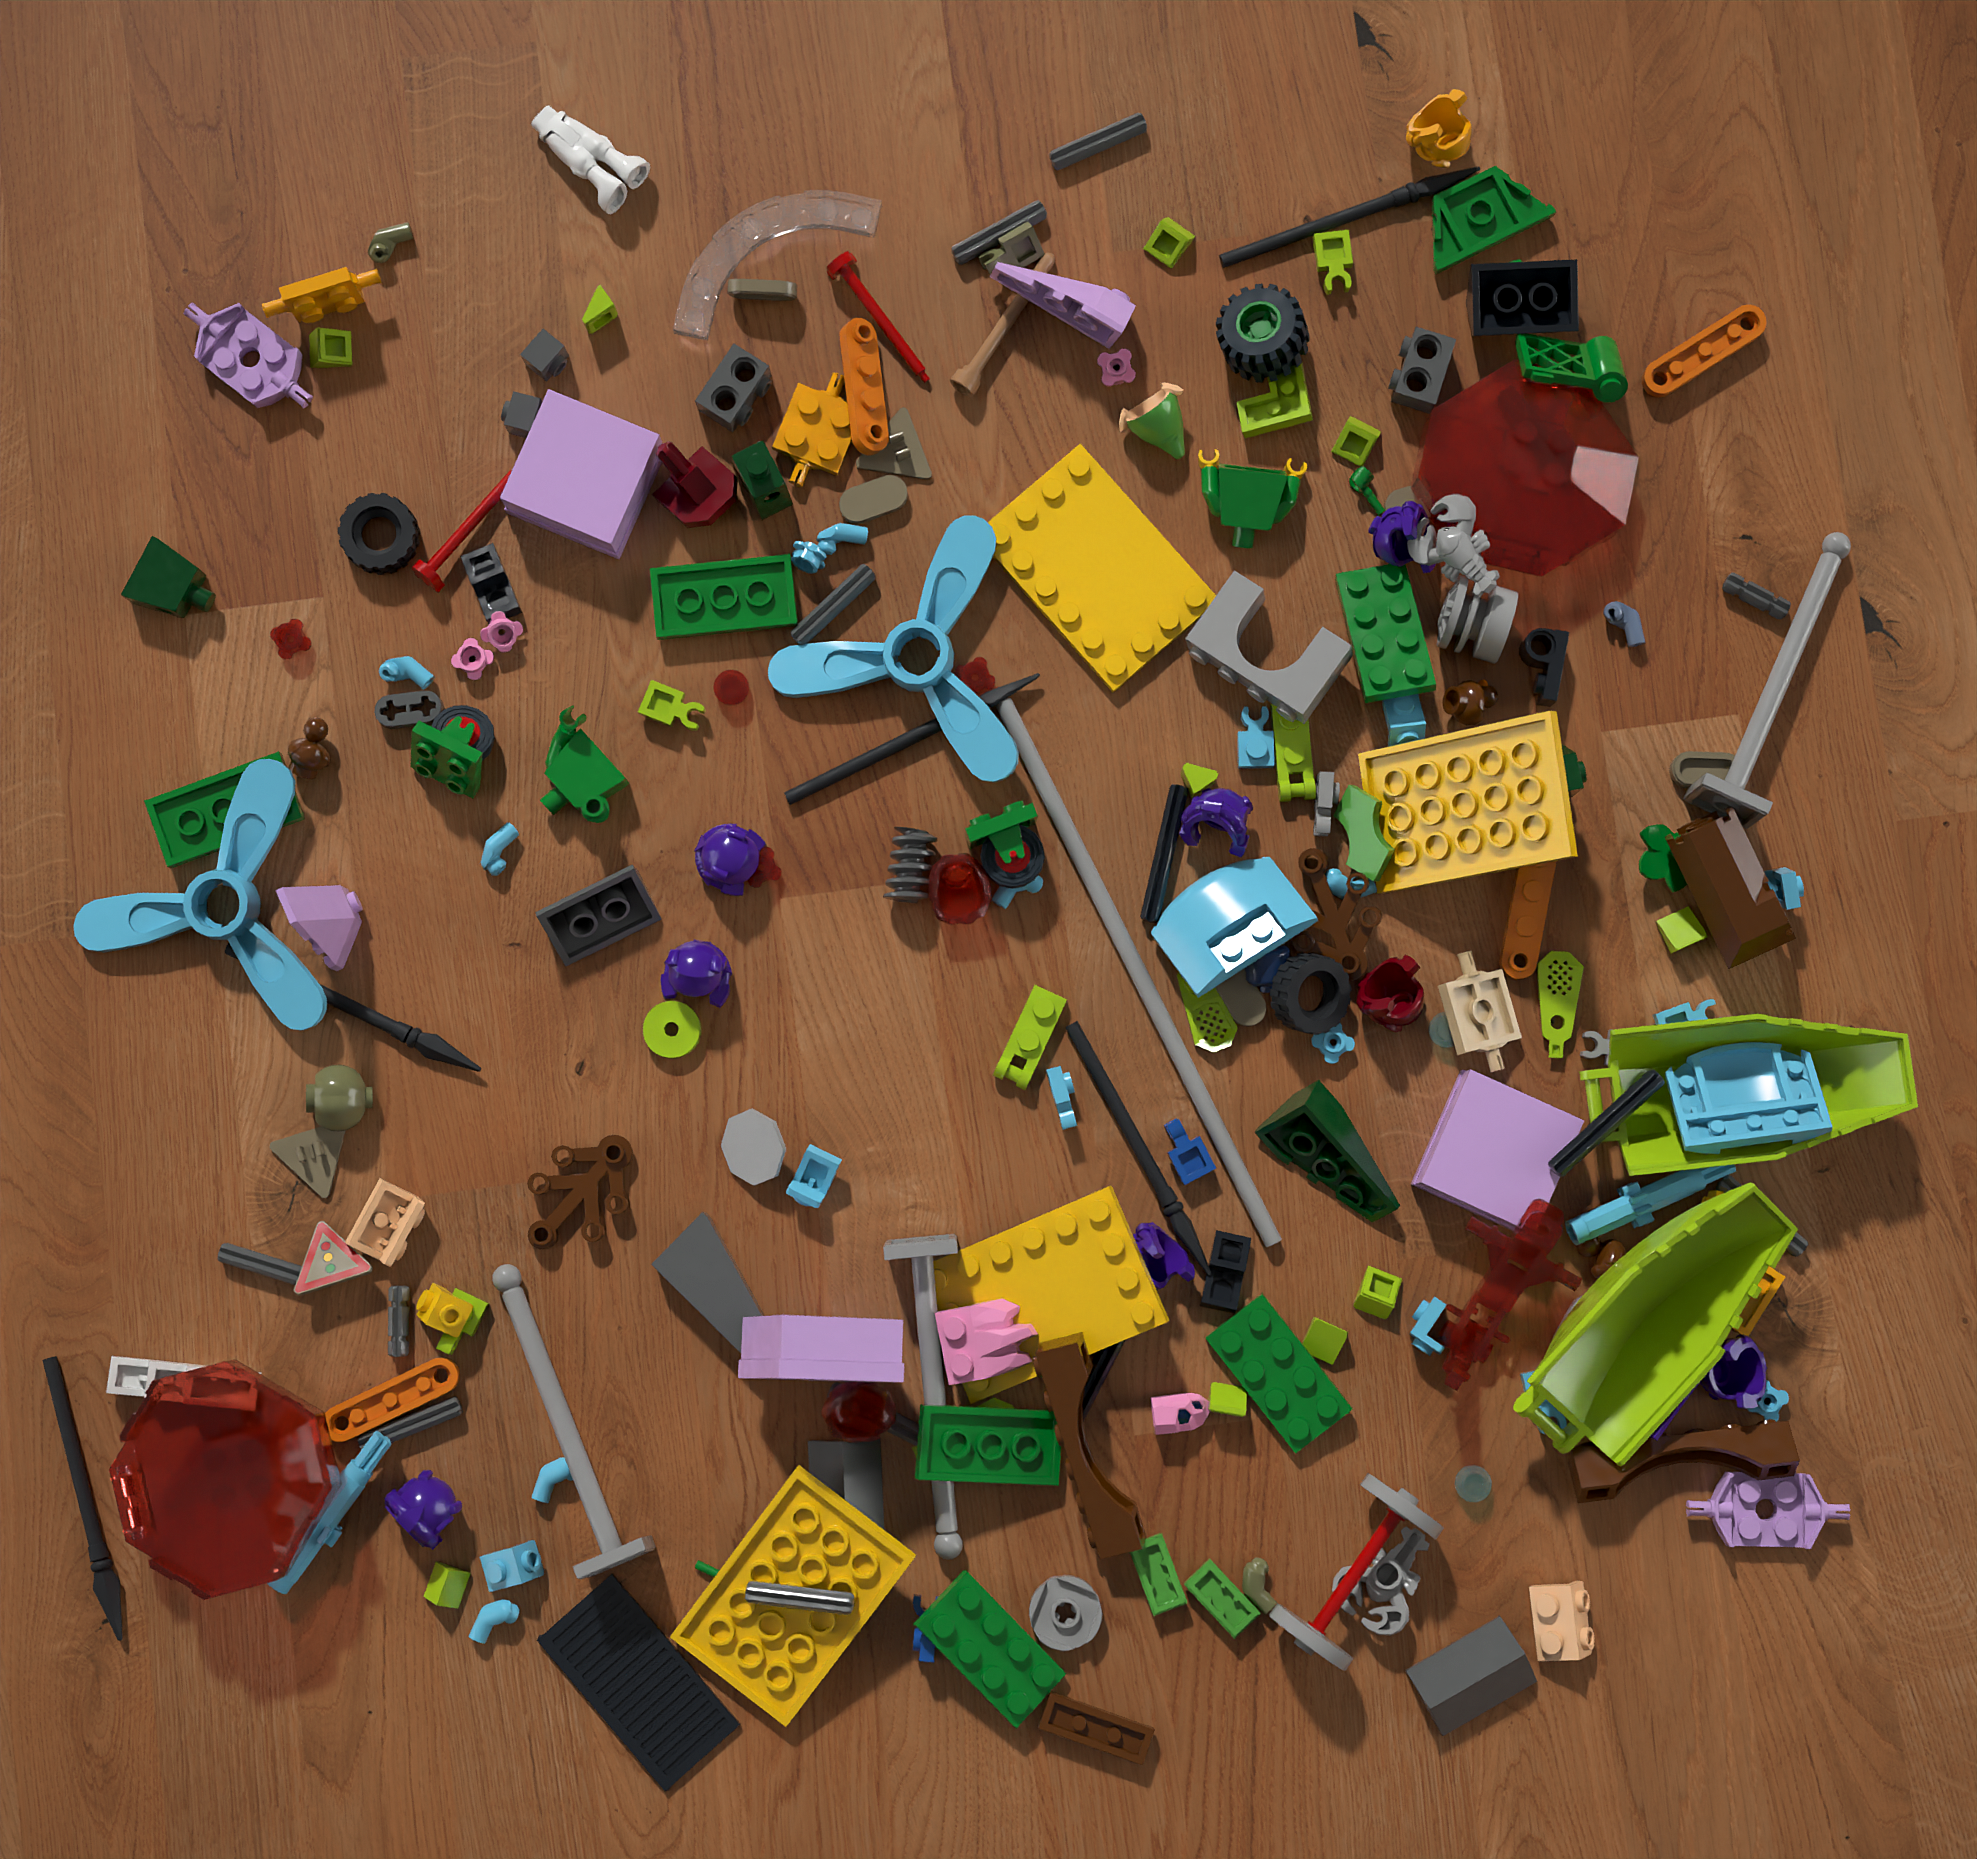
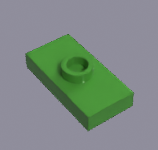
M1162 1533L1147 1537L1143 1549L1130 1552L1152 1614L1155 1616L1188 1602Z
M1210 1558L1183 1583L1234 1639L1261 1614Z

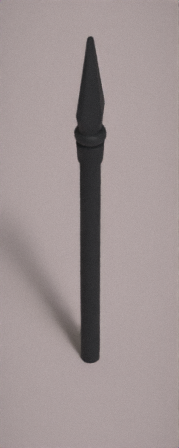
M1480 167L1425 177L1415 184L1409 182L1406 186L1390 191L1389 194L1220 254L1221 265L1225 268L1391 207H1399L1410 202L1416 203L1419 198L1435 195L1478 172Z
M1037 673L989 690L978 697L989 708L994 707L1039 678L1040 674ZM937 718L930 720L784 792L789 804L792 805L942 731V728Z
M228 943L225 954L239 960L230 943ZM321 985L328 1004L391 1034L392 1037L406 1043L410 1048L415 1047L425 1058L477 1072L481 1071V1067L447 1043L439 1035L424 1033L420 1028L413 1029V1026L401 1021L397 1022Z
M1078 1021L1070 1024L1065 1028L1156 1191L1161 1207L1165 1208L1163 1210L1164 1215L1170 1217L1175 1233L1205 1273L1211 1276L1210 1268L1192 1221L1182 1210L1184 1208L1183 1203L1177 1202L1178 1197L1171 1186L1169 1187L1080 1024Z
M54 1356L42 1361L89 1545L90 1562H93L90 1566L91 1571L94 1572L93 1591L117 1640L121 1641L123 1636L120 1580L112 1569V1560L108 1559L109 1552L106 1543L103 1542L58 1358Z

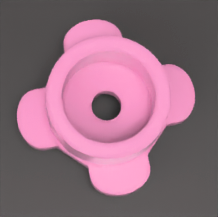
M1120 349L1118 353L1108 354L1104 352L1099 355L1097 362L1102 367L1103 376L1101 381L1105 386L1111 387L1124 382L1130 383L1135 379L1136 373L1131 369L1130 360L1132 355L1129 350ZM1119 365L1120 369L1116 371L1113 369V366Z
M501 611L494 612L491 615L492 621L480 632L481 639L484 642H490L500 652H508L512 649L517 636L522 634V625L518 621L512 622L507 619ZM500 629L505 630V633L503 635H500L498 633Z
M474 638L466 639L457 651V654H454L451 658L452 665L457 669L461 668L471 680L480 679L485 666L494 661L493 653L490 650L482 649ZM471 656L476 657L475 662H470Z

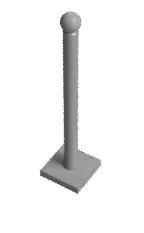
M1834 532L1827 535L1823 540V554L1819 558L1725 780L1705 773L1687 789L1683 798L1686 802L1710 813L1717 811L1719 817L1727 815L1724 808L1731 806L1735 810L1742 827L1745 829L1769 814L1773 802L1745 790V787L1837 574L1841 559L1845 558L1850 552L1851 542L1845 534Z
M945 1234L887 1240L883 1246L884 1260L911 1258L924 1404L946 1405L941 1343L935 1318L938 1308L933 1256L958 1253L957 1235ZM931 1480L936 1532L939 1533L934 1540V1550L942 1559L951 1560L956 1558L963 1548L962 1539L956 1533L958 1526L954 1482Z
M504 1264L494 1271L492 1277L493 1284L498 1291L503 1293L502 1298L602 1553L599 1556L573 1566L577 1579L589 1578L655 1550L656 1545L652 1535L641 1537L622 1545L523 1288L519 1287L522 1280L521 1273L515 1266Z

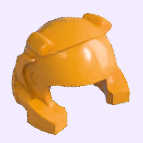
M1452 89L1449 94L1437 95L1416 113L1406 126L1407 143L1415 147L1416 152L1421 158L1432 161V165L1436 167H1450V161L1465 155L1470 148L1472 136L1471 122L1459 109L1468 99L1463 91Z

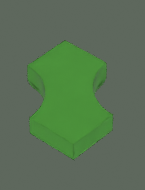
M1348 785L1333 815L1342 823L1349 838V856L1346 865L1359 873L1365 874L1372 881H1380L1395 851L1386 842L1380 830L1379 814L1383 803L1359 787Z

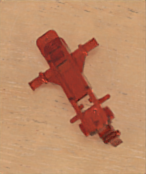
M1534 1199L1509 1237L1497 1231L1498 1227L1493 1224L1490 1227L1474 1218V1216L1466 1224L1465 1230L1483 1239L1482 1243L1487 1246L1490 1267L1462 1310L1452 1304L1446 1305V1310L1457 1316L1454 1322L1446 1321L1438 1336V1339L1443 1341V1346L1450 1349L1445 1358L1446 1360L1442 1364V1370L1446 1372L1444 1384L1458 1391L1462 1382H1468L1471 1375L1467 1371L1471 1367V1363L1479 1361L1483 1364L1489 1357L1493 1349V1344L1490 1343L1492 1337L1506 1344L1510 1342V1338L1499 1332L1497 1328L1506 1312L1509 1313L1525 1288L1548 1280L1553 1284L1557 1281L1574 1292L1580 1286L1581 1277L1564 1269L1563 1263L1558 1262L1555 1264L1546 1259V1256L1551 1252L1563 1232L1564 1213L1559 1208L1543 1199ZM1511 1259L1515 1261L1516 1263L1522 1265L1524 1269L1515 1266L1514 1264L1508 1262V1260ZM1477 1303L1495 1312L1493 1316L1488 1315L1486 1318L1488 1322L1486 1327L1470 1319L1472 1313L1477 1315L1479 1309L1476 1308Z

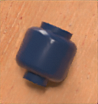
M1281 944L1245 968L1247 982L1253 986H1258L1262 993H1270L1273 977L1278 972L1277 969L1287 961L1286 959L1291 957L1290 949Z

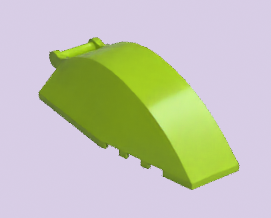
M1749 1014L1610 1030L1608 1068L1579 1072L1580 1081H1585L1590 1123L1603 1112L1599 1079L1609 1078L1612 1103L1649 1070L1658 1072L1665 1082L1658 1091L1621 1123L1615 1132L1609 1134L1602 1141H1618L1629 1176L1778 1160L1789 1154L1813 1147L1821 1142L1845 1135L1856 1129L1918 1107L1908 1034L1845 1027L1830 1023L1808 1022L1793 1018L1771 1017L1764 1014ZM1745 1042L1781 1044V1050L1800 1057L1801 1050L1808 1051L1811 1054L1833 1127L1832 1131L1792 1144V1140L1725 1148L1720 1150V1154L1686 1151L1668 1090L1665 1072L1671 1067L1674 1072L1680 1066L1687 1063V1057L1695 1053L1727 1044Z
M1751 1182L1715 1196L1675 1217L1622 1256L1579 1299L1558 1329L1544 1359L1528 1378L1527 1382L1531 1386L1516 1399L1513 1406L1514 1411L1523 1418L1528 1417L1553 1440V1447L1562 1454L1571 1451L1586 1436L1618 1466L1624 1465L1721 1359L1725 1352L1721 1347L1732 1327L1737 1330L1739 1329L1744 1320L1739 1317L1750 1297L1757 1299L1762 1290L1758 1286L1769 1266L1775 1269L1798 1228ZM1545 1399L1570 1421L1565 1428L1561 1429L1539 1408Z

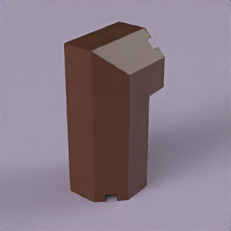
M1730 806L1724 808L1727 814L1725 816L1719 817L1717 811L1708 813L1678 828V834L1681 836L1674 839L1670 833L1664 837L1728 969L1796 939L1774 890L1770 889L1767 883L1769 880L1761 867L1735 810Z

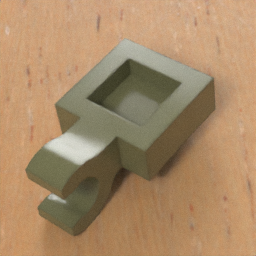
M1027 221L998 238L1001 248L988 250L978 256L983 269H987L989 275H991L998 262L1024 268L1043 257L1045 253L1033 226Z

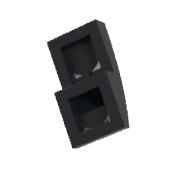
M493 543L461 556L470 583L476 592L488 624L492 621L491 615L497 611L503 612L507 619L523 613Z
M1216 1230L1208 1263L1211 1276L1206 1274L1200 1306L1233 1314L1236 1313L1252 1238Z

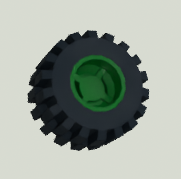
M1255 284V289L1248 290V287L1240 289L1242 294L1239 296L1233 294L1229 297V306L1223 305L1221 307L1220 314L1222 317L1216 320L1218 330L1216 331V336L1227 364L1230 365L1231 370L1235 374L1240 372L1241 377L1248 381L1252 376L1255 382L1263 383L1264 378L1268 377L1270 382L1278 380L1277 375L1282 373L1286 377L1292 373L1290 367H1298L1302 363L1300 355L1307 354V342H1310L1308 327L1298 300L1295 296L1291 297L1290 292L1285 288L1279 292L1277 285L1269 284L1268 288H1264L1263 284Z

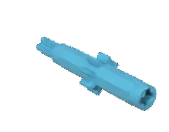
M1725 1165L1680 1170L1641 1188L1637 1181L1629 1183L1617 1189L1619 1198L1566 1221L1567 1233L1575 1245H1579L1631 1222L1633 1228L1641 1227L1654 1221L1652 1212L1705 1189L1706 1184L1736 1172V1166Z
M375 1431L357 1457L351 1459L346 1468L342 1470L314 1510L309 1506L304 1508L296 1519L298 1521L296 1526L301 1529L265 1578L266 1583L279 1593L287 1594L323 1544L326 1543L328 1546L333 1547L342 1534V1527L338 1525L365 1488L366 1483L373 1475V1469L392 1443L388 1437L383 1436L379 1431Z

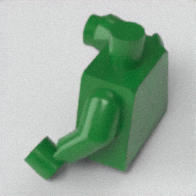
M574 705L560 713V725L551 740L545 761L547 769L544 774L552 781L555 787L542 797L540 801L553 815L571 802L587 821L602 823L608 819L610 812L606 799L625 788L629 782L581 728L576 732V728L584 724L587 717L585 714H582L575 721L571 716V712L574 709Z

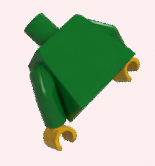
M1214 449L1215 458L1211 461L1204 460L1202 458V450H1200L1198 453V464L1202 469V495L1211 514L1220 518L1221 525L1234 527L1232 546L1253 548L1255 529L1271 530L1272 525L1280 523L1296 505L1301 485L1300 479H1302L1307 469V464L1303 462L1299 472L1291 469L1290 463L1292 458L1288 459L1283 471L1219 463V451L1217 449Z

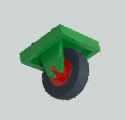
M459 705L444 709L435 717L432 726L419 720L413 728L411 735L410 767L420 776L428 779L433 778L445 784L450 791L460 795L464 794L473 799L480 789L482 761L490 754L494 745V727L488 716L477 708Z
M1022 800L1005 806L1002 815L991 818L989 813L970 820L969 827L965 828V838L969 848L972 849L982 845L981 863L988 878L999 886L1011 889L1024 887L1034 881L1042 870L1045 858L1042 842L1036 833L1027 828L1036 824L1038 815L1033 803L1024 805Z

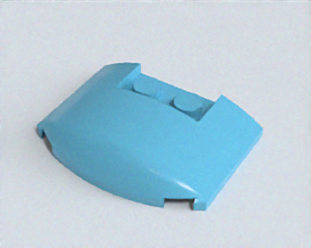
M1262 857V859H1246L1234 862L1198 879L1168 905L1162 913L1157 926L1153 927L1151 934L1199 998L1316 923L1318 918L1271 857Z
M1763 1042L1734 1043L1695 1053L1687 1057V1063L1680 1066L1674 1072L1672 1067L1665 1072V1078L1684 1149L1697 1153L1720 1154V1150L1725 1148L1792 1140V1144L1832 1131V1123L1810 1052L1801 1050L1800 1057L1781 1050V1044Z

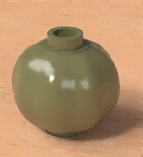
M330 1065L325 1067L315 1075V1084H306V1113H315L316 1123L330 1131H345L353 1128L361 1121L366 1108H373V1087H365L361 1075L349 1066Z

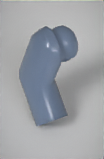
M1618 601L1611 602L1605 606L1603 611L1605 619L1625 631L1628 647H1635L1646 643L1640 616L1635 609Z

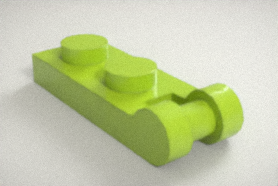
M1271 704L1279 801L1288 802L1293 797H1304V800L1316 799L1309 720L1305 724L1297 719L1294 722L1288 721L1276 711L1277 706ZM1301 774L1302 783L1290 784L1289 775Z
M1034 985L993 1076L1001 1080L1004 1077L1016 1082V1087L1026 1090L1067 999ZM1014 1055L1027 1060L1023 1070L1010 1064Z

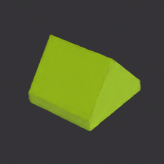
M1189 763L1183 765L1180 774L1192 799L1204 789L1215 784L1218 773L1215 770Z
M436 1561L424 1597L437 1606L458 1609L471 1573Z

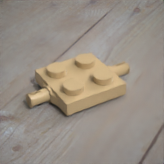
M1472 951L1457 954L1463 975L1455 981L1438 985L1457 1055L1471 1051L1485 1052L1490 1072L1505 1069L1499 1048L1509 1041L1522 1038L1503 970L1500 969L1492 972L1477 971Z

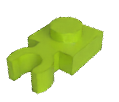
M1349 230L1314 234L1313 246L1317 272L1327 271L1328 273L1323 285L1325 293L1327 295L1331 294V282L1334 280H1340L1344 285V292H1349L1352 281L1350 275L1344 270L1345 268H1352L1353 265Z
M651 680L638 713L669 727L673 726L677 718L681 720L687 729L697 731L699 728L698 724L690 722L688 715L692 711L704 714L706 709L698 702L682 703L685 698L684 692Z

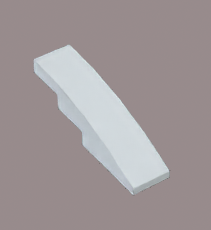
M111 1356L106 1393L182 1401L183 1403L257 1409L262 1373L188 1363Z

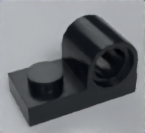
M1537 628L1532 630L1520 644L1519 656L1527 666L1543 670L1542 673H1537L1533 687V693L1538 694L1537 705L1551 707L1557 701L1569 632ZM1531 641L1542 642L1546 647V655L1535 654L1531 649Z

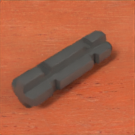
M1730 573L1722 586L1723 591L1732 596L1735 594L1739 595L1738 599L1763 612L1768 610V614L1777 619H1783L1791 606L1790 601L1780 596L1775 598L1773 592L1750 580L1748 583L1744 582V577L1736 573Z
M391 1286L388 1289V1301H391V1307H388V1336H391V1341H388V1355L391 1357H405L409 1353V1341H406V1336H409V1306H406V1301H409L410 1298L408 1286Z

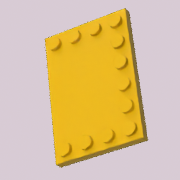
M1081 443L988 522L996 536L995 553L993 555L995 561L1112 693L1198 621L1216 597L1215 593Z
M1556 711L1541 712L1358 754L1363 790L1382 801L1383 804L1379 814L1380 830L1386 842L1395 850L1380 881H1376L1377 893L1385 894L1578 857Z
M1112 1185L961 1249L958 1253L933 1261L938 1311L997 1299H1005L1019 1305V1313L1013 1318V1323L1032 1324L1038 1335L1019 1345L1020 1351L1029 1353L1032 1361L1033 1356H1036L1035 1353L1040 1343L1082 1332L1090 1355L1169 1321ZM1033 1362L1005 1374L962 1384L972 1404L1037 1377Z
M798 1465L670 1638L787 1727L914 1560L916 1554ZM750 1581L848 1592L854 1594L855 1602L852 1613L850 1615L752 1604L746 1602L745 1591Z

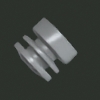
M1459 575L1454 586L1447 593L1438 620L1437 647L1446 649L1452 635H1456L1454 652L1460 653L1467 640L1470 639L1473 640L1472 656L1495 664L1502 653L1512 625L1518 602V592L1496 586L1486 600L1473 593L1475 582L1470 594H1466L1469 579L1466 576Z

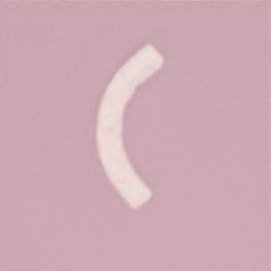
M806 190L804 193L785 197L778 195L740 212L712 236L711 242L693 262L680 296L673 325L674 334L708 341L717 302L727 279L738 264L763 243L789 232L813 228L833 229L875 238L882 200L831 190Z

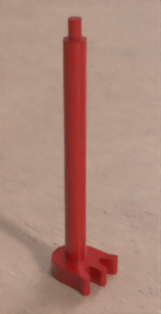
M846 251L836 257L826 267L830 278L834 280L841 274L916 376L919 375L924 383L929 381L930 378L925 373L926 368L851 269L850 266L857 263L853 254Z
M509 470L427 563L418 560L413 565L412 570L415 576L421 578L427 586L430 585L437 593L441 591L445 584L436 571L499 502L512 470Z

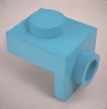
M1418 694L1382 700V707L1389 731L1388 747L1425 739L1426 722Z
M1786 867L1764 871L1769 880L1767 883L1770 889L1774 890L1784 909L1801 907L1800 897L1804 896V886L1799 875L1796 876L1795 871Z
M810 1144L805 1151L792 1182L787 1188L786 1194L792 1196L801 1205L819 1208L828 1193L842 1159Z
M1435 1296L1430 1303L1425 1300L1421 1302L1412 1316L1418 1322L1409 1334L1415 1338L1412 1344L1429 1356L1433 1351L1440 1355L1445 1348L1427 1336V1333L1446 1307V1304Z
M534 1540L480 1556L489 1592L519 1585L544 1575L541 1556Z

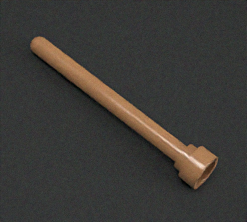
M1049 252L1045 253L1033 270L1048 273L1055 263V256ZM1016 294L969 366L964 365L962 369H957L951 378L950 383L955 389L966 396H974L981 385V371L1029 300Z

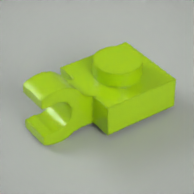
M458 1288L454 1289L452 1295L471 1303L473 1310L458 1337L443 1333L436 1349L449 1355H453L463 1333L470 1336L475 1335L489 1306V1303Z

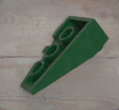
M1320 1080L1294 1093L1256 1129L1255 1134L1279 1160L1287 1165L1292 1162L1308 1173L1307 1179L1315 1184L1320 1181L1334 1190L1338 1200L1369 1221L1374 1222L1398 1210L1400 1206L1398 1200L1343 1106Z

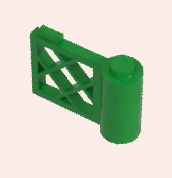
M1531 334L1516 335L1515 346L1523 378L1547 384L1558 383L1592 389L1594 396L1599 401L1605 403L1615 402L1621 399L1627 392L1628 381L1617 344L1612 338L1597 336L1584 344Z

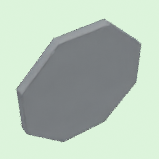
M753 1108L728 1119L721 1148L730 1172L753 1186L777 1177L786 1152V1146L776 1121Z

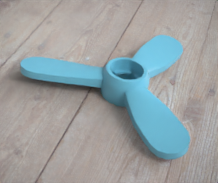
M964 515L955 519L950 524L928 569L916 620L912 619L900 623L889 633L885 643L830 641L788 646L779 650L770 660L768 667V678L774 689L783 696L799 698L841 692L891 677L898 686L908 691L925 693L946 738L973 775L982 781L995 783L1009 777L1018 764L1019 751L1016 743L985 702L951 672L955 653L947 636L976 594L993 558L996 536L992 526L984 519L975 515ZM917 637L929 640L935 645L937 651H940V657H937L934 667L920 676L907 672L901 663L897 662L903 646L908 641Z
M259 759L249 764L240 778L225 819L217 869L198 875L188 885L185 894L135 893L93 900L84 905L75 918L74 934L79 944L88 950L104 953L150 944L194 928L195 931L210 939L229 941L251 983L281 1023L295 1030H306L316 1026L323 1019L327 1010V998L323 988L293 951L257 920L260 915L261 899L256 886L252 883L253 878L280 833L295 795V779L291 770L283 763L272 759ZM222 883L234 889L239 897V911L235 919L224 927L223 924H218L211 920L207 913V899L211 891Z

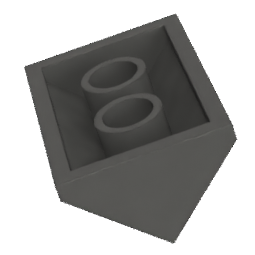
M634 865L628 866L535 912L565 966L662 920L639 871Z
M881 1437L808 1441L809 1473L884 1529Z
M1500 1616L1405 1670L1442 1736L1537 1682L1525 1652Z

